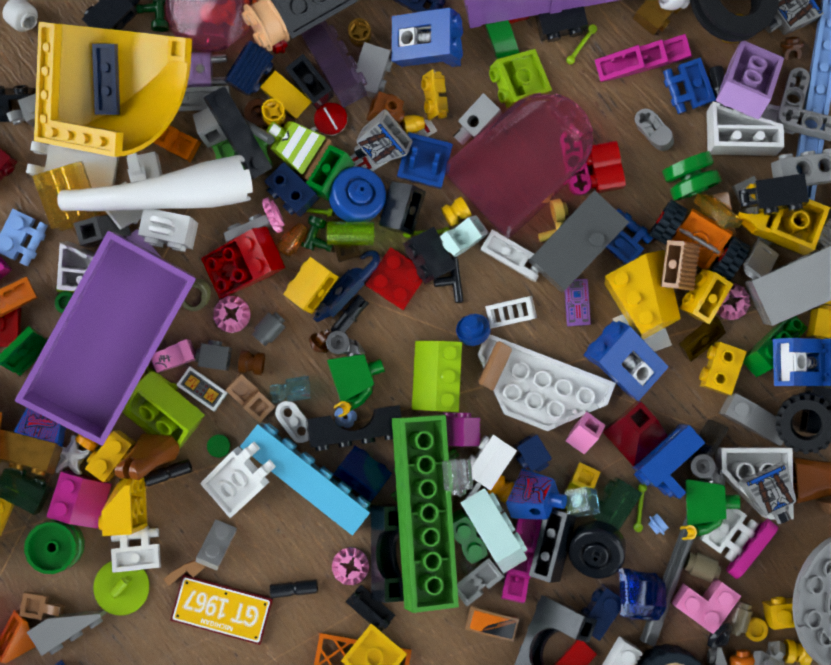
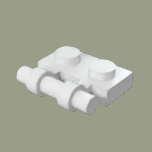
M726 509L727 519L723 520L722 525L711 533L701 536L700 540L720 554L727 547L730 550L725 555V558L733 562L737 555L740 556L744 551L742 548L748 539L754 537L756 534L754 531L759 524L751 519L745 526L742 523L747 517L745 513L739 509ZM739 530L742 533L739 535L735 543H733L730 540L735 534V532Z
M146 526L132 535L111 536L112 542L120 541V548L111 549L112 573L161 568L160 544L150 545V538L159 537V528H149V526ZM141 539V546L129 547L130 540Z

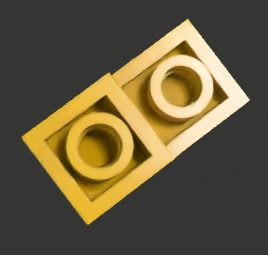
M274 71L260 86V89L270 98L280 100L285 107V111L295 119L311 103L306 96L277 71Z

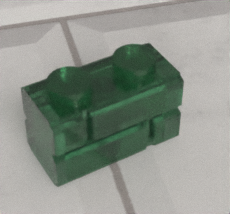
M10 467L5 468L0 476V498L33 515L40 513L52 491V488L47 486L48 482L38 476L32 478L26 475L27 470L25 469L20 471Z
M615 477L614 480L610 479L605 485L603 491L606 493L602 500L597 499L591 508L593 514L591 517L598 521L609 523L620 530L642 493Z

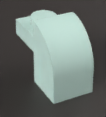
M477 215L468 217L456 228L446 231L440 238L443 241L444 248L449 253H452L454 257H457L482 240L489 232Z

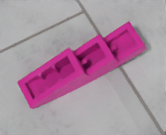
M683 34L665 41L661 39L643 46L637 45L595 59V64L600 82H605L691 58L692 54L687 36Z
M517 519L514 533L518 532L528 549L524 552L527 560L506 572L501 599L525 603L528 583L531 578L529 572L540 533L541 519Z

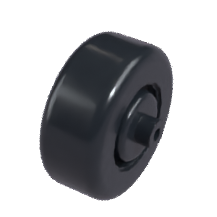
M589 521L577 527L573 532L568 548L569 559L574 568L581 574L596 579L607 578L616 574L623 566L626 555V542L621 532L613 525L603 521Z

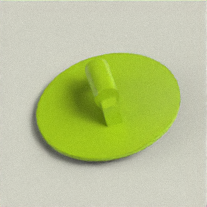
M110 561L98 571L94 580L93 590L97 603L106 612L113 615H128L137 611L145 603L150 585L144 569L112 573V561Z

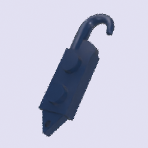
M369 250L363 253L360 258L363 260L366 257L372 256L371 262L364 269H348L332 286L317 308L313 318L316 322L330 316L334 317L362 288L366 279L379 266L380 255L377 251Z

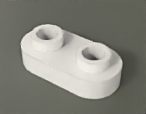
M281 402L275 412L278 421L294 441L298 443L307 442L308 433L305 420L307 418L294 402ZM286 408H290L292 410V415L290 417H286L284 415V410ZM302 426L306 429L305 435H299V427Z

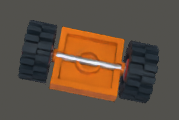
M670 200L656 220L649 236L664 245L667 244V240L699 244L701 247L699 248L700 252L697 258L699 260L697 262L698 266L708 270L716 259L711 268L712 272H716L730 281L747 257L750 245L736 237H731L733 231L694 208L691 209L683 221L688 209Z

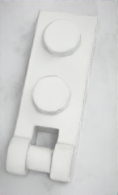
M491 230L480 251L524 275L529 280L536 282L539 277V271L531 266L530 270L524 267L527 260L534 253L498 232Z

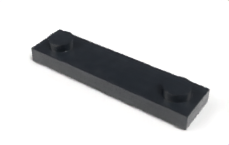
M223 86L203 98L236 155H241L245 159L241 163L245 170L249 169L251 180L272 168L271 164L226 87Z

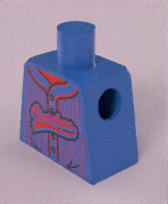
M27 408L14 433L56 443L63 447L66 427Z
M521 469L506 505L511 518L546 520L549 518L553 507L561 509L566 507L567 496L559 494L554 479Z

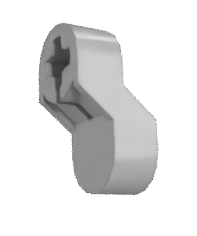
M646 108L636 113L634 119L638 130L644 134L656 149L665 151L673 146L674 137L672 131L656 113Z

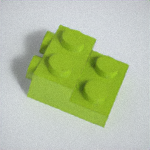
M536 49L497 59L490 66L489 77L492 82L497 83L499 88L498 99L501 103H505L506 108L526 103L529 99L548 94L552 91Z

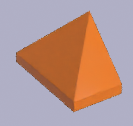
M16 610L13 611L0 636V662L4 664L36 647L27 634V631L30 630L27 620L19 616V611Z

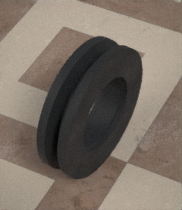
M690 0L695 17L706 31L724 41L741 42L752 38L772 22L777 13L779 0H751V9L747 16H739L729 12L720 0Z

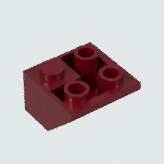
M636 401L602 432L633 467L668 437L657 418L641 401Z

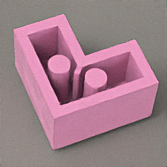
M714 579L703 596H700L683 583L673 596L671 604L714 634L738 602L741 595L718 579Z

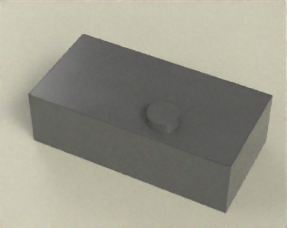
M594 190L528 262L562 293L621 232L629 221Z

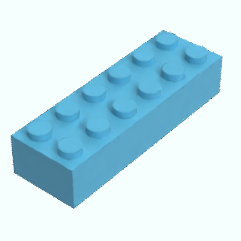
M257 424L240 447L244 450L252 442H255L260 449L252 456L262 465L271 460L276 466L271 471L353 536L370 514V502L362 495L356 497L351 493L352 488L343 480L337 482L332 478L334 473L325 466L318 467L314 463L316 459L306 451L304 453L299 452L296 449L298 445L291 439L280 437L278 435L279 430L272 424Z

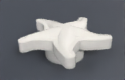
M72 435L70 444L66 448L62 447L61 459L56 467V473H60L63 469L69 467L75 474L81 475L80 464L92 451H81L79 443L75 440L76 436Z

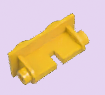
M431 69L422 76L421 87L425 94L424 110L427 113L428 121L436 116L439 119L447 118V113H449L447 97H439V93H446L445 77L442 75V72H434V69Z

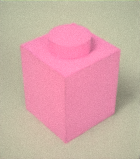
M586 412L572 427L565 441L585 454L599 439L606 425Z

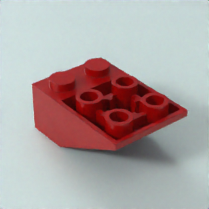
M267 227L252 228L201 258L219 300L267 279L286 268Z

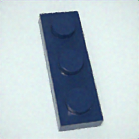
M92 43L95 114L120 115L118 44Z

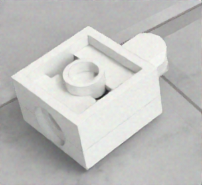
M145 209L142 213L138 235L143 237L144 242L149 243V245L163 248V244H167V247L172 248V250L185 252L186 249L193 250L198 222L186 215L156 209Z
M491 433L488 437L484 435L480 440L481 444L477 446L480 450L476 456L471 454L464 465L467 468L465 473L468 475V478L458 491L457 496L461 498L473 480H476L465 500L474 495L481 485L491 490L517 450Z

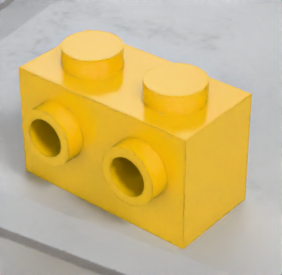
M309 257L301 265L297 276L288 283L283 295L304 311L313 314L339 277L320 262Z
M702 269L695 277V289L689 291L683 297L679 309L699 321L710 324L732 288L733 283L716 272Z
M722 342L714 343V346L711 345L707 352L708 364L706 367H703L699 376V380H701L700 386L723 395H732L747 351Z
M121 430L110 432L107 440L98 452L95 450L88 457L87 462L89 464L85 469L103 483L111 481L115 475L116 466L126 457L136 442Z
M773 597L770 601H762L765 622L768 627L773 630L795 627L792 611L793 598Z

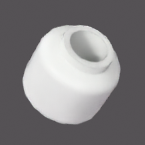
M9 0L3 8L4 20L15 30L26 32L36 26L38 12L28 1Z

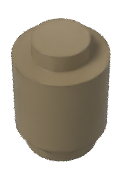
M690 552L685 562L684 570L689 571V574L711 583L713 579H718L721 566H718L719 561L698 552L695 554Z
M740 600L735 604L724 620V624L730 623L733 627L731 634L740 636L741 633L746 634L753 613L751 611L752 605Z

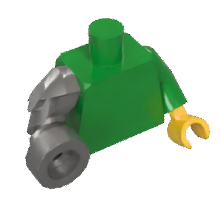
M334 331L326 339L327 348L334 354L343 353L347 355V357L327 360L341 401L334 405V408L341 407L343 413L338 417H343L366 402L373 392L372 387L375 386L372 376L383 373L385 370L381 359L367 362L364 349L357 340L350 339L342 331Z
M706 454L696 456L691 463L693 474L699 478H704L706 482L685 480L687 525L681 526L680 530L686 529L688 535L683 537L682 540H691L695 537L711 533L722 525L724 519H727L726 509H740V495H726L723 473L721 469L715 466L714 460Z

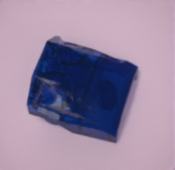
M618 568L621 603L620 617L658 621L667 608L666 585L657 573Z

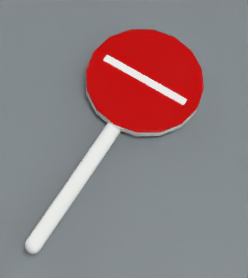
M337 103L324 104L316 111L314 115L315 126L310 130L314 132L319 130L320 133L330 136L339 134L347 125L348 116L346 110Z

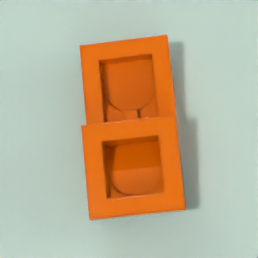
M169 125L153 144L191 163L201 142Z

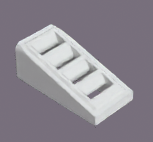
M532 296L485 306L490 328L537 318ZM523 302H526L528 316H524ZM514 304L517 305L519 318H515L513 310ZM507 306L510 320H506L503 307ZM498 308L501 322H497L494 309Z

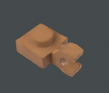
M24 592L19 616L38 620L45 619L46 614L59 616L64 614L65 604L48 603L49 595Z

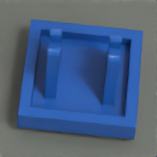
M408 132V136L413 142L408 154L401 159L397 178L441 189L453 144Z

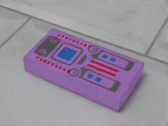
M575 279L564 291L567 326L591 325L588 279Z

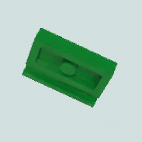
M28 326L0 354V365L21 376L37 361L49 338L44 337L43 334Z

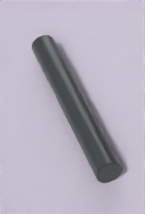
M244 118L253 135L268 144L274 142L273 135Z

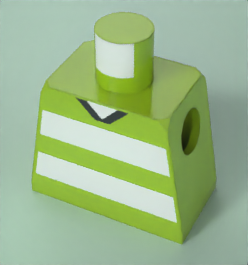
M273 121L266 130L275 139L270 149L295 173L302 175L326 138L291 121H287L283 128Z

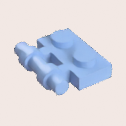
M12 209L0 233V254L16 260L19 253H22L23 256L19 263L29 266L31 260L35 259L37 255L36 250L41 240L44 241L46 237L44 233L48 225L39 222L37 228L34 229L32 227L36 219ZM30 234L32 238L26 248L23 245Z

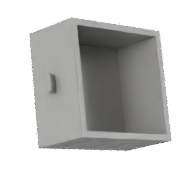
M831 245L771 270L769 274L760 278L744 282L763 324L773 326L831 301Z

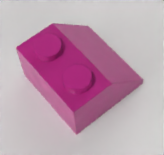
M70 470L61 471L46 517L67 524L99 528L98 519L107 502L112 483H103L99 479L83 474L77 475Z

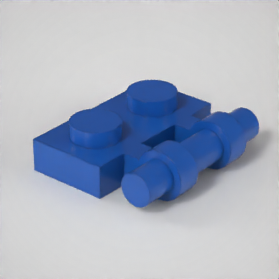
M701 57L680 64L677 67L679 75L674 76L671 68L663 71L665 87L669 88L672 96L671 103L673 107H676L678 115L687 111L684 103L690 101L692 109L716 101ZM683 82L686 94L683 95L680 94L677 85Z
M618 208L617 211L629 221L626 227L635 235L631 238L621 230L605 248L626 265L635 260L644 250L638 244L639 240L642 239L645 243L649 244L653 237L649 236L648 229L644 226H639L633 221L629 213L626 212L625 214Z

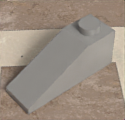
M737 393L727 396L718 414L781 447L783 441L780 440L776 431V416Z

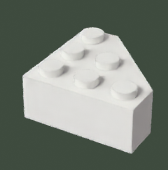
M715 447V466L721 469L725 481L757 512L758 510L738 481L777 463H783L787 465L793 486L792 448ZM791 504L786 508L791 519H794V506ZM773 513L767 516L760 514L764 518L775 519Z

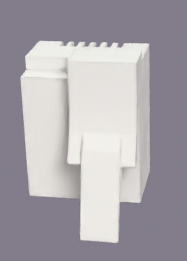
M155 151L137 155V153L127 155L129 168L127 170L131 182L163 175L159 155Z

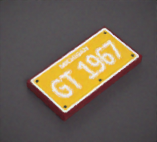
M183 574L170 621L261 645L273 598Z

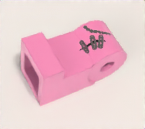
M185 339L164 350L155 352L151 361L155 372L159 373L195 361L196 353L191 340Z

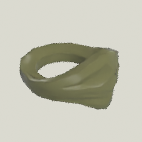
M196 279L191 289L193 287L198 288L202 292L200 304L191 306L184 300L182 306L185 309L199 311L208 304L211 297V289L208 282L203 279Z

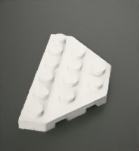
M491 334L480 346L477 355L483 369L496 342L500 341L512 349L497 385L493 390L503 414L546 431L577 419L586 412L589 413L608 405L616 384Z

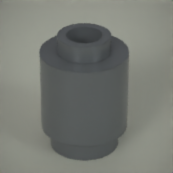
M268 312L255 326V331L252 335L266 346L269 342L272 343L286 328L283 325L286 320L277 312L273 314Z

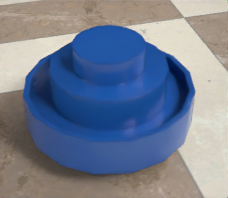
M470 314L458 322L456 333L463 344L476 346L489 338L491 328L486 317L480 314Z

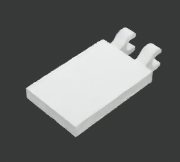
M32 141L30 150L36 154L47 155L46 165L41 167L28 164L26 173L31 176L43 177L42 183L44 185L76 190L113 186L115 184L119 157Z
M252 442L243 451L239 446L235 448L200 483L229 518L234 516L269 483L265 476L276 467L271 460H268L259 469L252 463L250 458L260 449L255 442Z

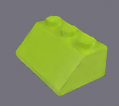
M415 341L412 410L459 412L462 342Z
M152 371L138 382L122 411L123 414L148 434L173 436L175 441L178 442L179 448L183 446L197 429L205 416L196 406L191 404L178 391L174 390Z

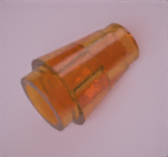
M298 222L278 239L276 247L284 255L291 257L292 254L297 253L308 229Z

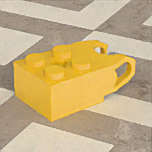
M750 183L746 189L754 188V184ZM751 194L750 196L756 200L755 194ZM809 199L808 204L803 206V210L789 212L788 209H781L779 213L774 215H764V212L758 214L739 212L734 220L743 225L751 234L805 256L815 250L830 207Z

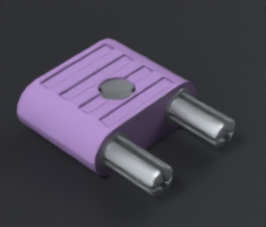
M191 52L190 74L187 87L227 85L228 83L223 81L225 77H213L212 63L227 62V55H212L211 52Z

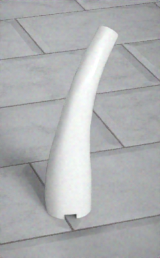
M241 155L201 162L141 181L105 187L61 190L57 200L58 206L62 211L213 208L250 201L251 198L247 196V193H252V180L249 169L244 170L241 162H244L245 159Z

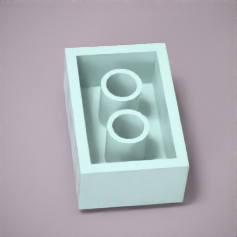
M484 488L461 502V505L503 574L527 560L524 552L528 549L518 532L512 533L515 531V528L505 512L500 514L504 510L493 492L488 494Z

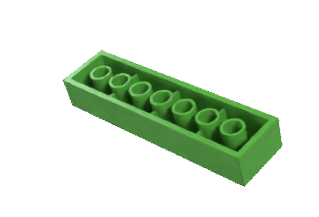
M446 415L392 418L404 609L417 613L459 607Z

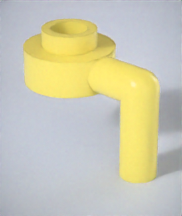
M560 198L550 200V211L556 229L538 233L540 242L547 241L564 223L565 216L568 215L567 204L562 202Z

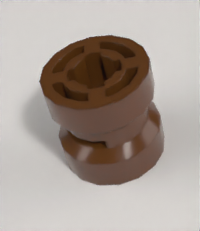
M241 350L238 372L247 373L252 371L254 375L262 376L265 366V353L257 352L254 355L250 351Z

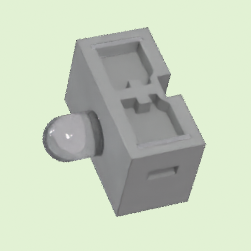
M491 557L478 567L470 563L466 558H463L459 563V567L466 577L457 583L458 596L466 606H469L484 594L482 589L485 586L490 589L503 579L505 574H503Z

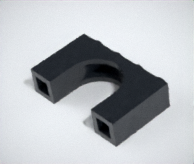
M541 595L514 665H544V647L548 639L560 631L576 640L589 642L598 620L556 598Z

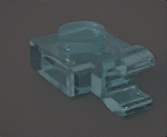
M309 376L286 379V384L271 385L270 395L272 394V402L280 403L286 397L288 402L311 399Z

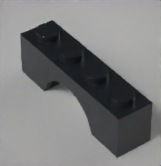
M400 405L374 409L370 421L363 428L355 431L342 429L333 421L331 416L305 419L309 447H315L316 451L330 449L329 445L338 443L339 447L352 446V441L361 440L362 444L376 442L375 437L384 436L385 440L393 439L392 418H402Z
M396 504L371 505V599L383 603L404 601L402 573L396 557V545L399 537L398 505Z

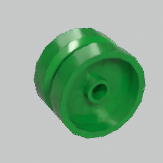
M710 151L686 158L662 171L666 183L682 181L670 189L674 201L699 195L722 182L718 170H709L702 173V171L708 169L714 163Z
M52 520L37 525L29 532L25 540L24 553L27 562L34 570L43 574H56L72 567L80 560L84 552L85 539L77 525Z

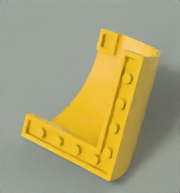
M39 22L34 141L112 157L126 156L143 150L162 135L180 108L190 74L192 39ZM92 43L118 44L120 115L95 114Z

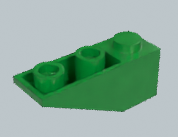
M797 316L778 323L745 355L743 364L756 378L773 369V339L800 338L808 327Z

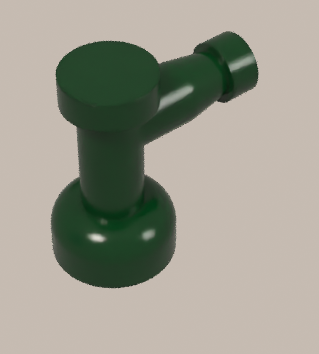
M153 0V3L138 4L136 7L138 14L155 12V19L151 22L152 31L167 32L170 30L169 22L165 20L164 5L167 3V0Z
M310 215L308 224L311 226L301 247L312 251L317 247L331 252L333 244L316 237L319 229H323L327 221Z

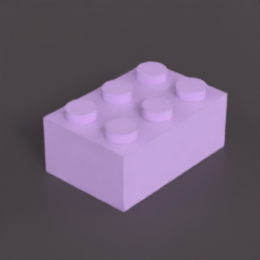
M741 41L730 60L716 101L759 120L771 101L784 57L747 41Z

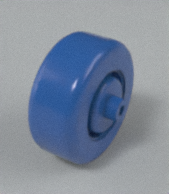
M350 167L340 172L335 178L329 193V202L335 214L351 224L370 222L380 213L386 201V189L382 180L376 173L364 167Z

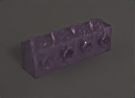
M324 20L301 33L307 48L343 108L368 95L364 87L368 83L362 72H356L355 69L358 67L353 57H347L346 53H348L344 42L336 39L339 36L333 24L328 26Z

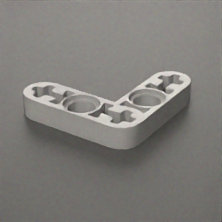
M794 68L787 78L776 122L783 124L784 130L831 141V116L802 109L810 80L809 72L803 68ZM796 77H800L801 81L798 87H794ZM791 94L796 95L799 98V102L792 103L787 99V96ZM786 115L790 116V121H786ZM802 118L800 124H797L798 119ZM814 120L817 123V127L809 128L806 126L805 121ZM825 124L824 130H820L822 125Z

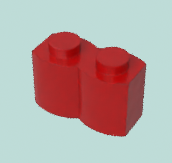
M613 141L589 146L588 152L585 153L587 166H591L592 175H589L591 188H595L597 193L624 189L626 182L618 142Z

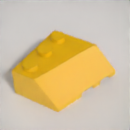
M664 250L645 253L605 276L604 285L631 328L643 340L681 319L674 289L661 287L665 259Z
M144 477L140 480H132L131 478H121L98 519L99 530H102V536L132 535L148 526L146 483Z

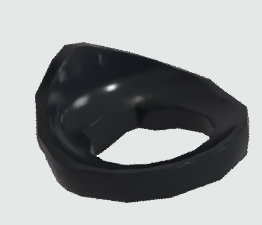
M725 623L714 634L710 633L707 646L713 649L728 645L733 628L731 624Z

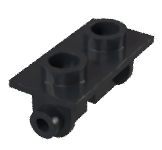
M362 584L346 600L350 607L381 632L390 625V621L396 616L382 602L372 600L371 593Z

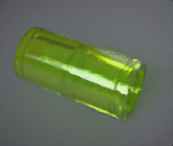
M327 221V245H374V222Z

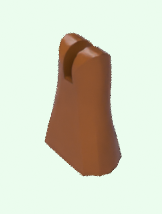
M142 434L126 457L116 466L115 475L122 479L140 480L155 467L175 460L180 449L178 442L175 441L173 436Z
M793 457V479H797V481L793 482L796 496L794 504L831 496V462Z

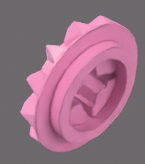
M269 197L264 198L262 206L273 230L277 233L284 231L283 226L285 223L275 201L270 200Z
M733 283L732 288L717 311L719 316L727 320H735L746 314L750 306V295L746 292L745 287ZM729 295L732 298H740L735 303L734 308L732 305H723V303L729 300Z
M227 296L219 300L214 307L213 318L221 330L235 333L247 326L250 320V309L243 299L236 296ZM225 307L231 310L239 307L235 313L238 322L232 318L226 319L228 313Z
M356 548L340 550L332 561V572L335 578L344 585H355L362 582L369 571V562L366 555ZM352 557H354V566L359 570H352L347 576V568L341 563L348 564Z

